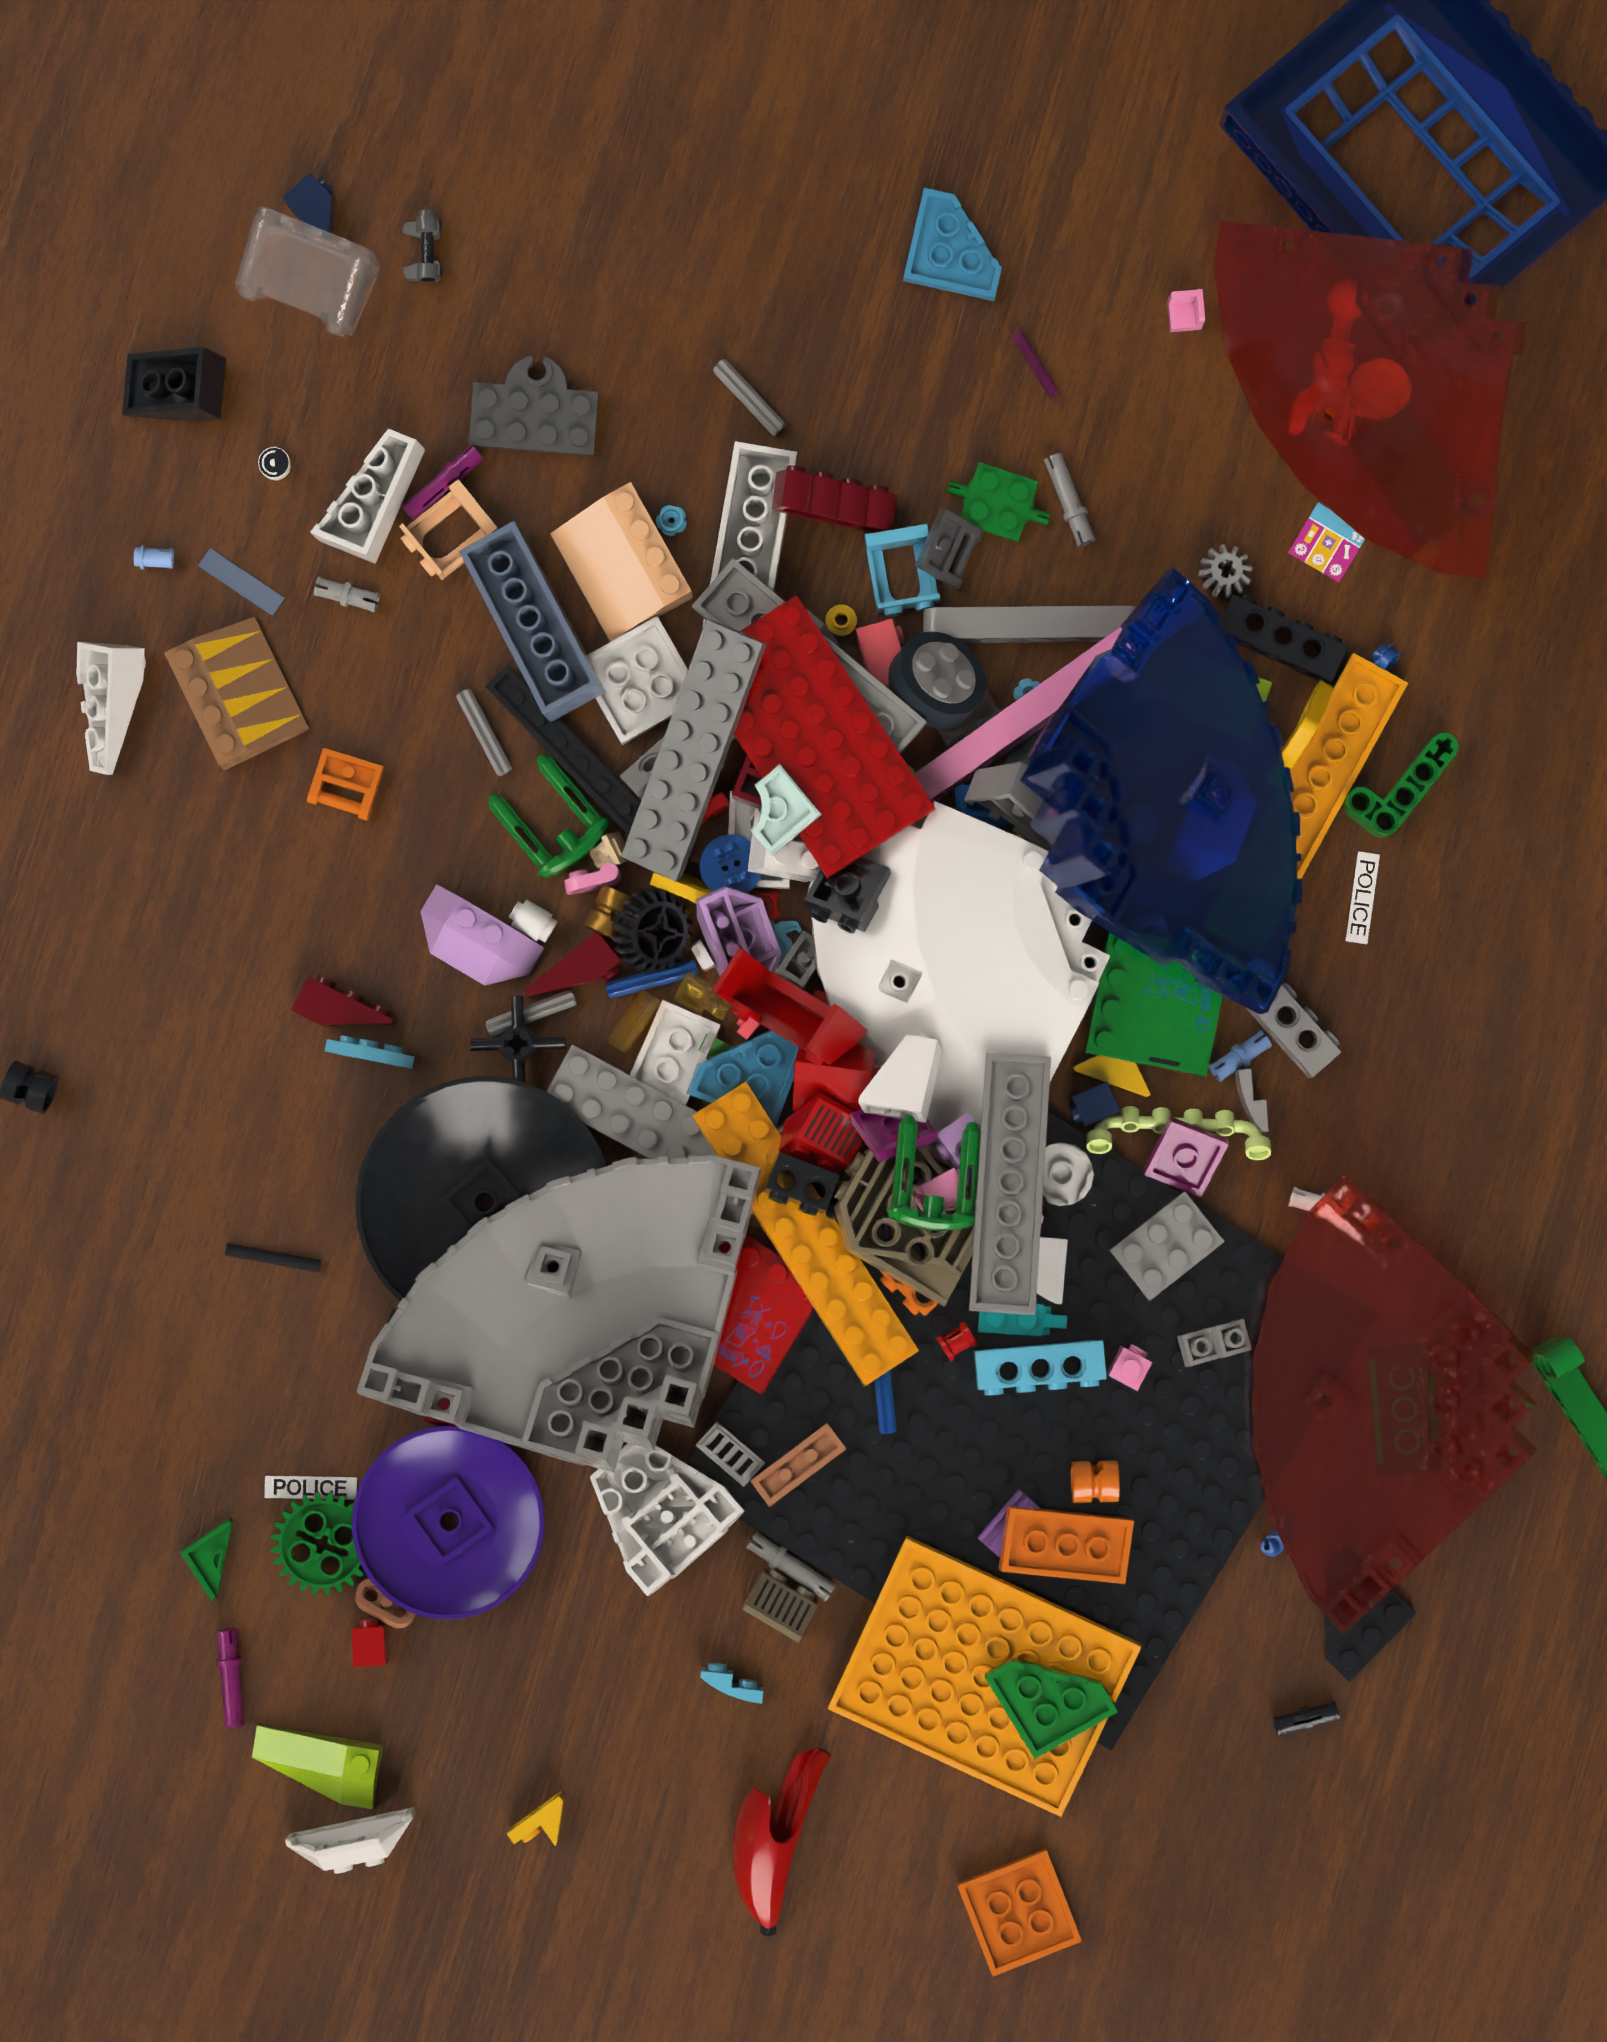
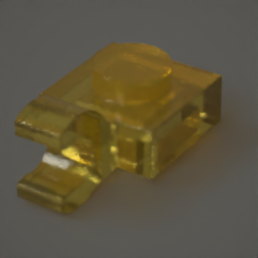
M687 972L673 999L700 1015L706 1009L719 1019H724L731 1005L713 993L714 985L690 972Z

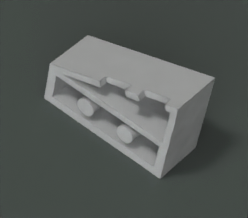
M1023 762L977 769L964 799L971 806L977 802L990 810L988 816L997 821L999 817H1002L1015 825L1013 828L1014 832L1044 850L1068 847L1080 817L1066 800L1059 797L1049 784L1042 781Z

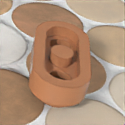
M369 1578L359 1584L355 1593V1601L361 1610L394 1628H404L413 1621L415 1613L403 1609L385 1597ZM373 1594L376 1600L373 1602L368 1601L365 1595ZM401 1609L404 1612V1616L397 1617L393 1611Z

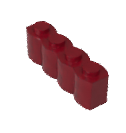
M789 465L785 470L776 472L772 510L776 512L801 516L820 522H828L833 525L853 528L867 533L893 530L897 495L888 492V487L870 485L869 489L861 486V481L846 478L842 479L841 482L833 479V474L815 472L812 475L806 473L804 467Z

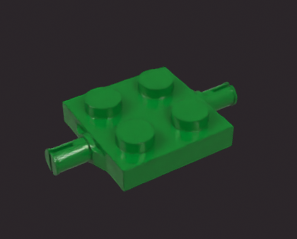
M979 462L975 476L968 486L950 479L946 490L947 493L964 498V508L960 518L984 532L1017 543L1024 526L1029 520L1047 526L1051 513L1033 508V497L1038 485L1037 481Z

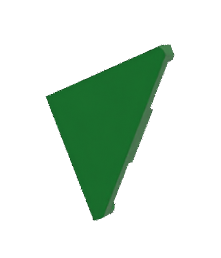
M231 1518L180 1551V1554L211 1601L216 1599L219 1593L233 1526Z

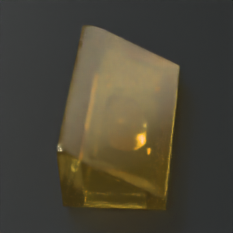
M641 991L608 1037V1043L624 1054L628 1053L661 1004L660 1000L646 991Z

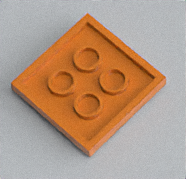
M1046 1848L957 1883L992 1977L1082 1942Z

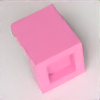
M1203 290L1171 292L1167 301L1170 332L1201 330L1205 322Z

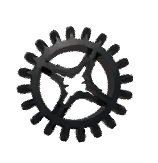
M658 887L652 889L641 888L640 893H631V902L627 900L621 901L624 910L623 912H615L617 917H619L618 923L611 924L614 929H617V933L611 938L613 941L618 942L614 950L622 954L620 959L623 962L629 964L633 969L653 973V971L664 972L665 966L669 968L674 967V958L678 960L683 959L681 950L690 948L686 943V939L694 936L688 931V927L694 924V922L687 918L691 911L683 906L685 901L676 897L675 894Z

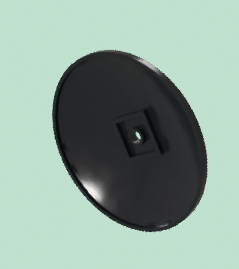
M475 1076L444 1082L418 1094L401 1106L386 1121L371 1143L362 1163L356 1190V1220L361 1244L378 1278L401 1302L415 1284L417 1276L432 1262L435 1263L448 1252L447 1249L450 1246L456 1245L468 1234L467 1231L481 1219L491 1217L505 1209V1206L526 1194L529 1196L547 1186L546 1183L566 1176H576L586 1173L589 1169L594 1168L596 1170L606 1167L607 1164L600 1147L583 1121L568 1106L546 1091L528 1083L495 1076ZM481 1193L490 1194L494 1199L492 1208L486 1211L477 1208L475 1204L476 1197ZM551 1263L548 1266V1271L551 1273L559 1269L558 1263Z

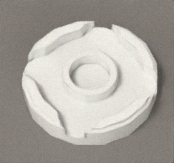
M1064 1142L1047 1146L1045 1150L1043 1195L1047 1202L1057 1206L1074 1204L1084 1198L1091 1188L1094 1177L1093 1167L1086 1153L1076 1145Z

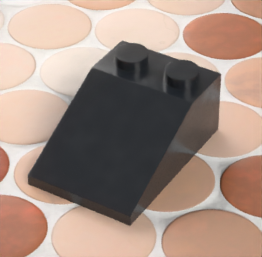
M205 347L128 354L122 415L186 421L221 419L226 358Z

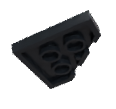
M1345 1545L1323 1567L1325 1581L1324 1650L1325 1659L1350 1682L1416 1613L1358 1555Z

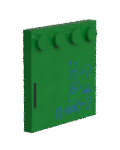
M1107 928L1103 952L1110 955V958L1098 981L1099 985L1094 994L1083 1052L1207 1076L1231 952Z

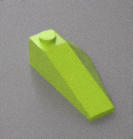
M258 1724L252 1758L339 1804L373 1809L384 1745Z

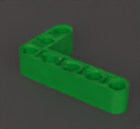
M1553 1335L1528 1351L1527 1355L1594 1462L1607 1479V1413L1577 1367L1584 1363L1585 1359L1576 1344L1569 1337Z

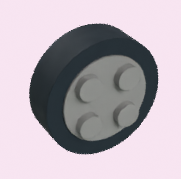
M929 631L913 636L896 654L889 667L888 680L891 692L927 721L926 726L946 729L961 724L978 707L985 696L986 677L978 658L964 643L945 633Z

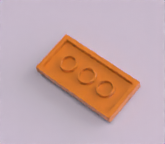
M1007 1505L998 1569L1001 1572L1125 1584L1134 1520L1123 1517Z

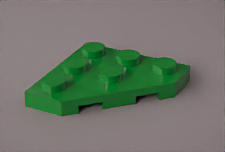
M1011 1658L985 1673V1679L1034 1759L1118 1712L1117 1705L1100 1680L1016 1658Z

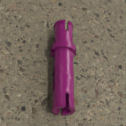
M470 445L451 463L449 461L445 463V468L416 492L414 496L402 504L401 508L414 521L449 490V486L459 479L462 483L464 481L463 477L482 462L484 458Z
M225 1628L224 1631L222 1629L216 1630L219 1652L216 1666L220 1667L224 1727L226 1728L237 1727V1724L239 1726L245 1725L239 1665L242 1664V1657L238 1656L237 1628Z

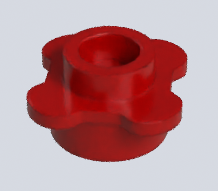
M770 890L768 893L752 891L750 893L760 897L763 903L767 904L766 912L771 921H776L780 917V911L777 909V901L780 896L777 891Z

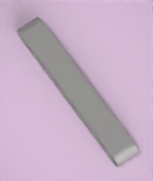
M1137 606L934 607L923 610V632L945 633L960 640L962 643L1100 642L1140 613V608Z

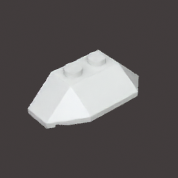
M411 1807L291 1833L285 1839L286 1846L324 1871L333 1869L335 1874L352 1870L354 1864L365 1862L366 1867L379 1865L385 1862L384 1858L389 1856L415 1816L416 1809Z

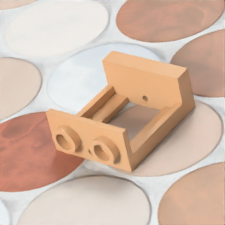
M459 479L449 486L450 492L408 526H405L403 523L399 526L404 533L400 539L411 553L417 549L424 558L420 561L423 568L431 577L437 574L441 580L465 563L459 553L460 550L498 530L497 526ZM462 506L480 530L443 558L430 557L423 549L424 536Z

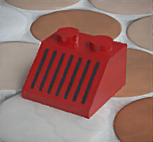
M819 1093L785 1119L778 1151L833 1173H839L850 1164L863 1142L862 1137L851 1123L850 1113L854 1111Z

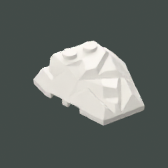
M627 1443L620 1451L614 1473L598 1469L590 1476L604 1515H607L613 1530L614 1541L618 1543L625 1569L647 1596L661 1588L670 1579L678 1576L721 1538L745 1511L723 1485L705 1476L657 1445L652 1450Z

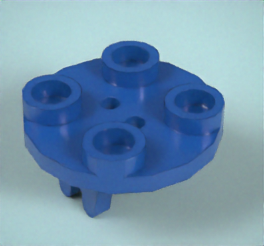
M729 834L719 836L707 845L701 855L699 867L701 877L711 891L714 892L726 886L748 893L755 888L761 880L762 874L748 872L751 841L743 836ZM735 861H739L740 865L735 866ZM728 866L727 871H723L722 868Z

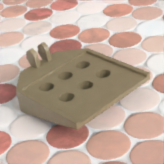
M928 1145L916 1148L914 1169L918 1170L921 1174V1182L918 1186L949 1169L955 1168L950 1160L945 1162L938 1152ZM870 1149L864 1151L863 1154L858 1152L851 1165H848L844 1170L850 1177L848 1182L844 1180L838 1182L834 1197L838 1199L834 1209L846 1251L941 1306H945L973 1255L975 1225L959 1230L936 1231V1233H932L929 1230L914 1228L893 1220L887 1213L886 1208H889L892 1204L896 1156L878 1162ZM904 1159V1162H903V1173H902V1184H901V1191H902V1192H904V1184H905V1173H906V1160H905V1159ZM913 1185L911 1208L921 1211L915 1200V1196L918 1195L915 1188L918 1186ZM956 1204L944 1210L943 1214H954ZM881 1224L889 1227L891 1231L890 1239L887 1242L881 1241L877 1236V1228ZM914 1243L922 1246L924 1250L923 1258L920 1261L914 1260L910 1254L911 1246Z

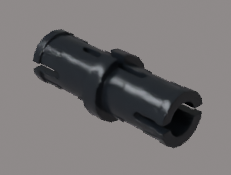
M1335 1701L1308 1709L1306 1706L1299 1708L1300 1711L1272 1717L1278 1737L1301 1730L1310 1732L1313 1731V1727L1340 1721Z

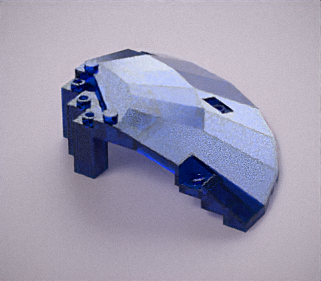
M1171 568L1162 575L1120 626L1122 631L1113 647L1095 656L1039 736L1027 758L1031 762L1020 781L1043 799L1030 826L1053 845L1039 871L1058 886L1055 891L1056 894L1079 913L1160 965L1177 961L1196 977L1194 982L1260 1015L1268 1013L1288 971L1291 950L1288 949L1291 933L1296 931L1297 922L1293 921L1296 905L1302 901V879H1297V862L1301 861V854L1296 851V837L1301 836L1299 812H1294L1290 793L1294 792L1290 768L1284 767L1281 748L1285 747L1284 740L1278 725H1272L1266 710V708L1270 707L1268 700L1262 701L1256 686L1260 681L1251 661H1244L1235 647L1238 642L1233 635L1228 636L1218 621L1222 618L1209 599L1179 571ZM1193 954L1196 958V961L1192 959Z

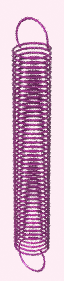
M1020 329L1019 333H1017L1019 336H1013L1012 338L1014 342L1016 341L1015 344L1051 400L1057 394L1055 390L1056 385L1050 382L1051 377L1045 372L1046 369L1040 366L1041 361L1035 358L1036 353L1030 350L1031 345L1028 344V340L1022 335L1024 333Z

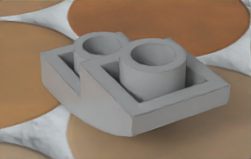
M1244 1319L1177 1336L1185 1367L1252 1350Z

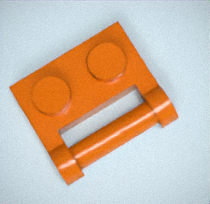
M323 748L308 793L307 803L328 805L357 814L359 819L368 821L385 767ZM324 782L364 794L362 803L322 791Z

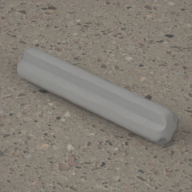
M722 359L715 365L713 371L716 376L773 436L779 434L784 429L785 422L726 359Z
M466 689L456 695L460 706L498 776L505 775L512 770L508 758L472 690Z
M566 990L524 1006V1025L575 1006L577 1001L573 991ZM511 1011L485 1022L490 1036L499 1035L511 1026Z

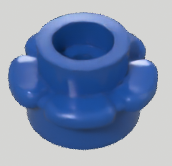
M1382 644L1371 658L1374 664L1389 671L1400 657V653L1394 649L1395 645L1390 644L1386 647Z

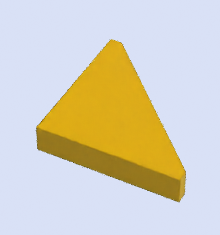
M1098 1055L1072 1067L1074 1072L1104 1083L1108 1082L1112 1086L1143 1097L1151 1095L1136 1062Z

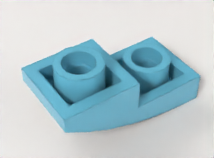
M708 1663V1667H702L700 1678L712 1687L732 1697L762 1704L764 1686H758V1681L739 1679L738 1684L732 1683L734 1670H727V1664Z

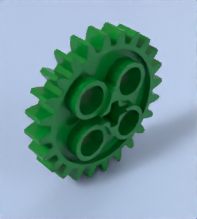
M316 1491L314 1501H310L305 1494L303 1495V1505L300 1506L295 1501H292L291 1506L294 1511L292 1513L285 1510L281 1512L286 1519L285 1523L276 1521L274 1524L281 1532L271 1534V1538L279 1541V1545L271 1547L270 1552L280 1553V1557L276 1558L273 1564H283L285 1566L281 1570L280 1576L288 1573L292 1575L288 1585L291 1586L297 1581L301 1582L300 1592H303L307 1586H312L313 1596H316L319 1588H323L326 1596H329L331 1586H335L338 1592L341 1593L342 1582L346 1581L350 1586H353L352 1575L356 1574L360 1577L364 1575L359 1568L361 1563L356 1553L353 1538L350 1542L343 1544L339 1543L334 1535L337 1528L341 1526L349 1527L352 1530L354 1502L345 1506V1495H342L336 1502L333 1501L332 1491L328 1493L326 1500H322L319 1491ZM310 1514H319L323 1518L324 1525L320 1530L311 1531L307 1528L305 1520ZM300 1530L317 1539H321L323 1535L329 1537V1544L347 1550L349 1555L343 1556L329 1548H324L320 1552L316 1550L318 1544L297 1536L296 1532ZM303 1543L310 1548L311 1553L306 1560L300 1561L294 1558L292 1548L296 1544ZM327 1556H334L340 1562V1568L334 1573H327L322 1568L321 1562Z

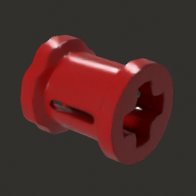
M961 1322L957 1329L944 1337L941 1335L936 1337L950 1362L955 1360V1356L970 1346L976 1347L978 1345L965 1322Z

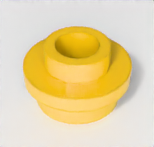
M836 605L826 615V626L836 636H847L856 627L857 616L854 610L847 605ZM838 615H844L847 618V623L838 625L835 618Z

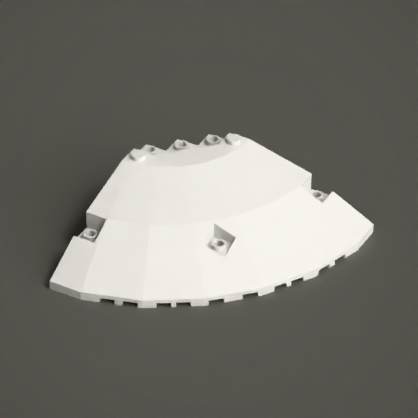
M934 801L932 804L935 807V811L862 857L887 866L891 871V875L877 899L879 908L866 931L862 932L856 929L855 933H848L842 930L836 921L828 919L826 923H822L812 918V934L814 935L816 969L823 984L828 1005L832 1007L835 1003L868 1030L862 1041L858 1044L876 1051V1065L882 1067L906 1035L916 1036L917 1033H926L938 1039L943 1051L927 1118L937 1133H939L966 1113L970 1114L981 1129L986 1052L1051 1057V1081L1099 985L1098 981L1110 955L1082 942L1095 913L1067 899L1080 870L1054 858V854L1020 837ZM814 880L810 881L808 891L811 888ZM896 976L904 979L905 983L902 988L894 985L893 980ZM934 1141L926 1145L936 1150L935 1146L938 1143Z

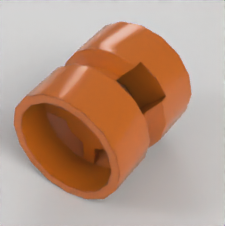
M1117 1460L1098 1461L1096 1466H1093L1090 1461H1071V1494L1073 1503H1091L1094 1498H1098L1100 1502H1118L1119 1470Z

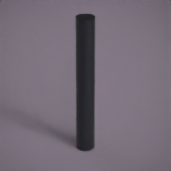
M227 1243L225 1256L313 1272H320L321 1260L230 1243Z

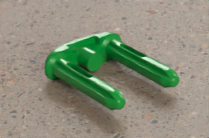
M540 754L536 759L539 771L588 829L584 836L579 839L571 828L564 830L555 839L564 852L559 856L553 857L504 797L493 793L488 797V804L492 813L539 869L537 875L550 878L572 868L590 854L589 852L601 842V837L606 835L609 829V818L601 817L553 757ZM566 789L573 791L588 810L586 813L581 812L565 792ZM518 828H521L538 848L537 853H533L517 833Z
M904 1115L898 1127L892 1204L889 1208H886L890 1218L914 1228L931 1231L959 1230L974 1226L981 1140L979 1125L976 1122H969L962 1132L955 1213L952 1215L943 1214L944 1198L939 1196H924L923 1211H918L911 1208L918 1125L913 1115ZM904 1159H905V1160H906V1173H905L904 1192H902V1191H901V1184H902L903 1162H904ZM968 1167H969V1168H970V1176H969V1187H968V1199H966V1198H965V1191H966L967 1169H968Z

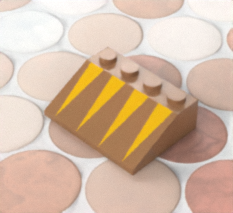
M255 617L193 638L164 652L218 765L224 770L310 729Z

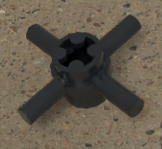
M511 996V1026L503 1031L500 1038L470 1039V1051H500L504 1058L512 1062V1079L524 1083L525 1061L532 1058L536 1050L566 1049V1037H536L531 1029L524 1026V996ZM514 1035H520L522 1040L527 1041V1047H522L520 1053H514V1049L510 1045V1040L514 1038Z

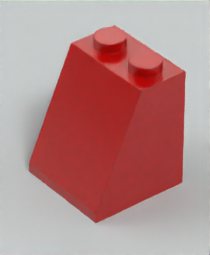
M857 1044L832 1064L828 1065L823 1062L821 1067L804 1057L807 1053L806 1051L798 1048L794 1072L793 1111L800 1109L819 1093L854 1112L862 1109L858 1103L859 1096L881 1069L880 1065H876V1051Z

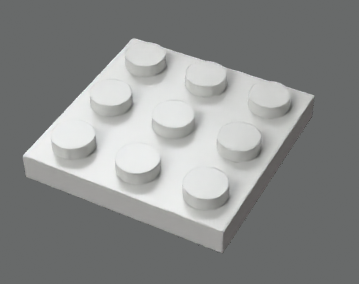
M658 616L587 655L606 691L595 699L622 745L671 718L688 669Z

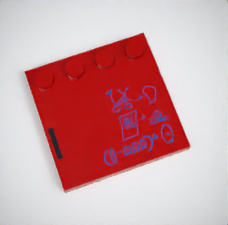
M746 1235L736 1265L738 1273L714 1366L763 1395L812 1314L814 1307L782 1257ZM723 1243L719 1247V1251L722 1253H727L731 1249V1245L728 1243Z

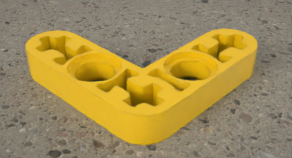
M1323 680L1317 683L1295 730L1268 770L1264 782L1277 789L1282 784L1318 728L1335 687Z

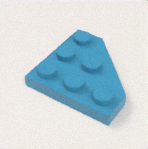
M924 188L903 281L994 301L1002 269L998 261L986 247L985 241L973 222L968 219L955 194Z
M768 1030L698 1063L686 1094L712 1103L739 1085L747 1082L776 1127L794 1079L795 1060L799 1047Z

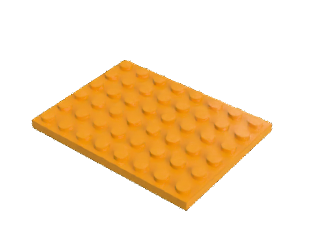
M906 1536L832 1696L828 1709L1062 1817L1107 1719L1034 1759L985 1679V1673L1011 1658H1016L1100 1680L1113 1701L1116 1702L1142 1644Z

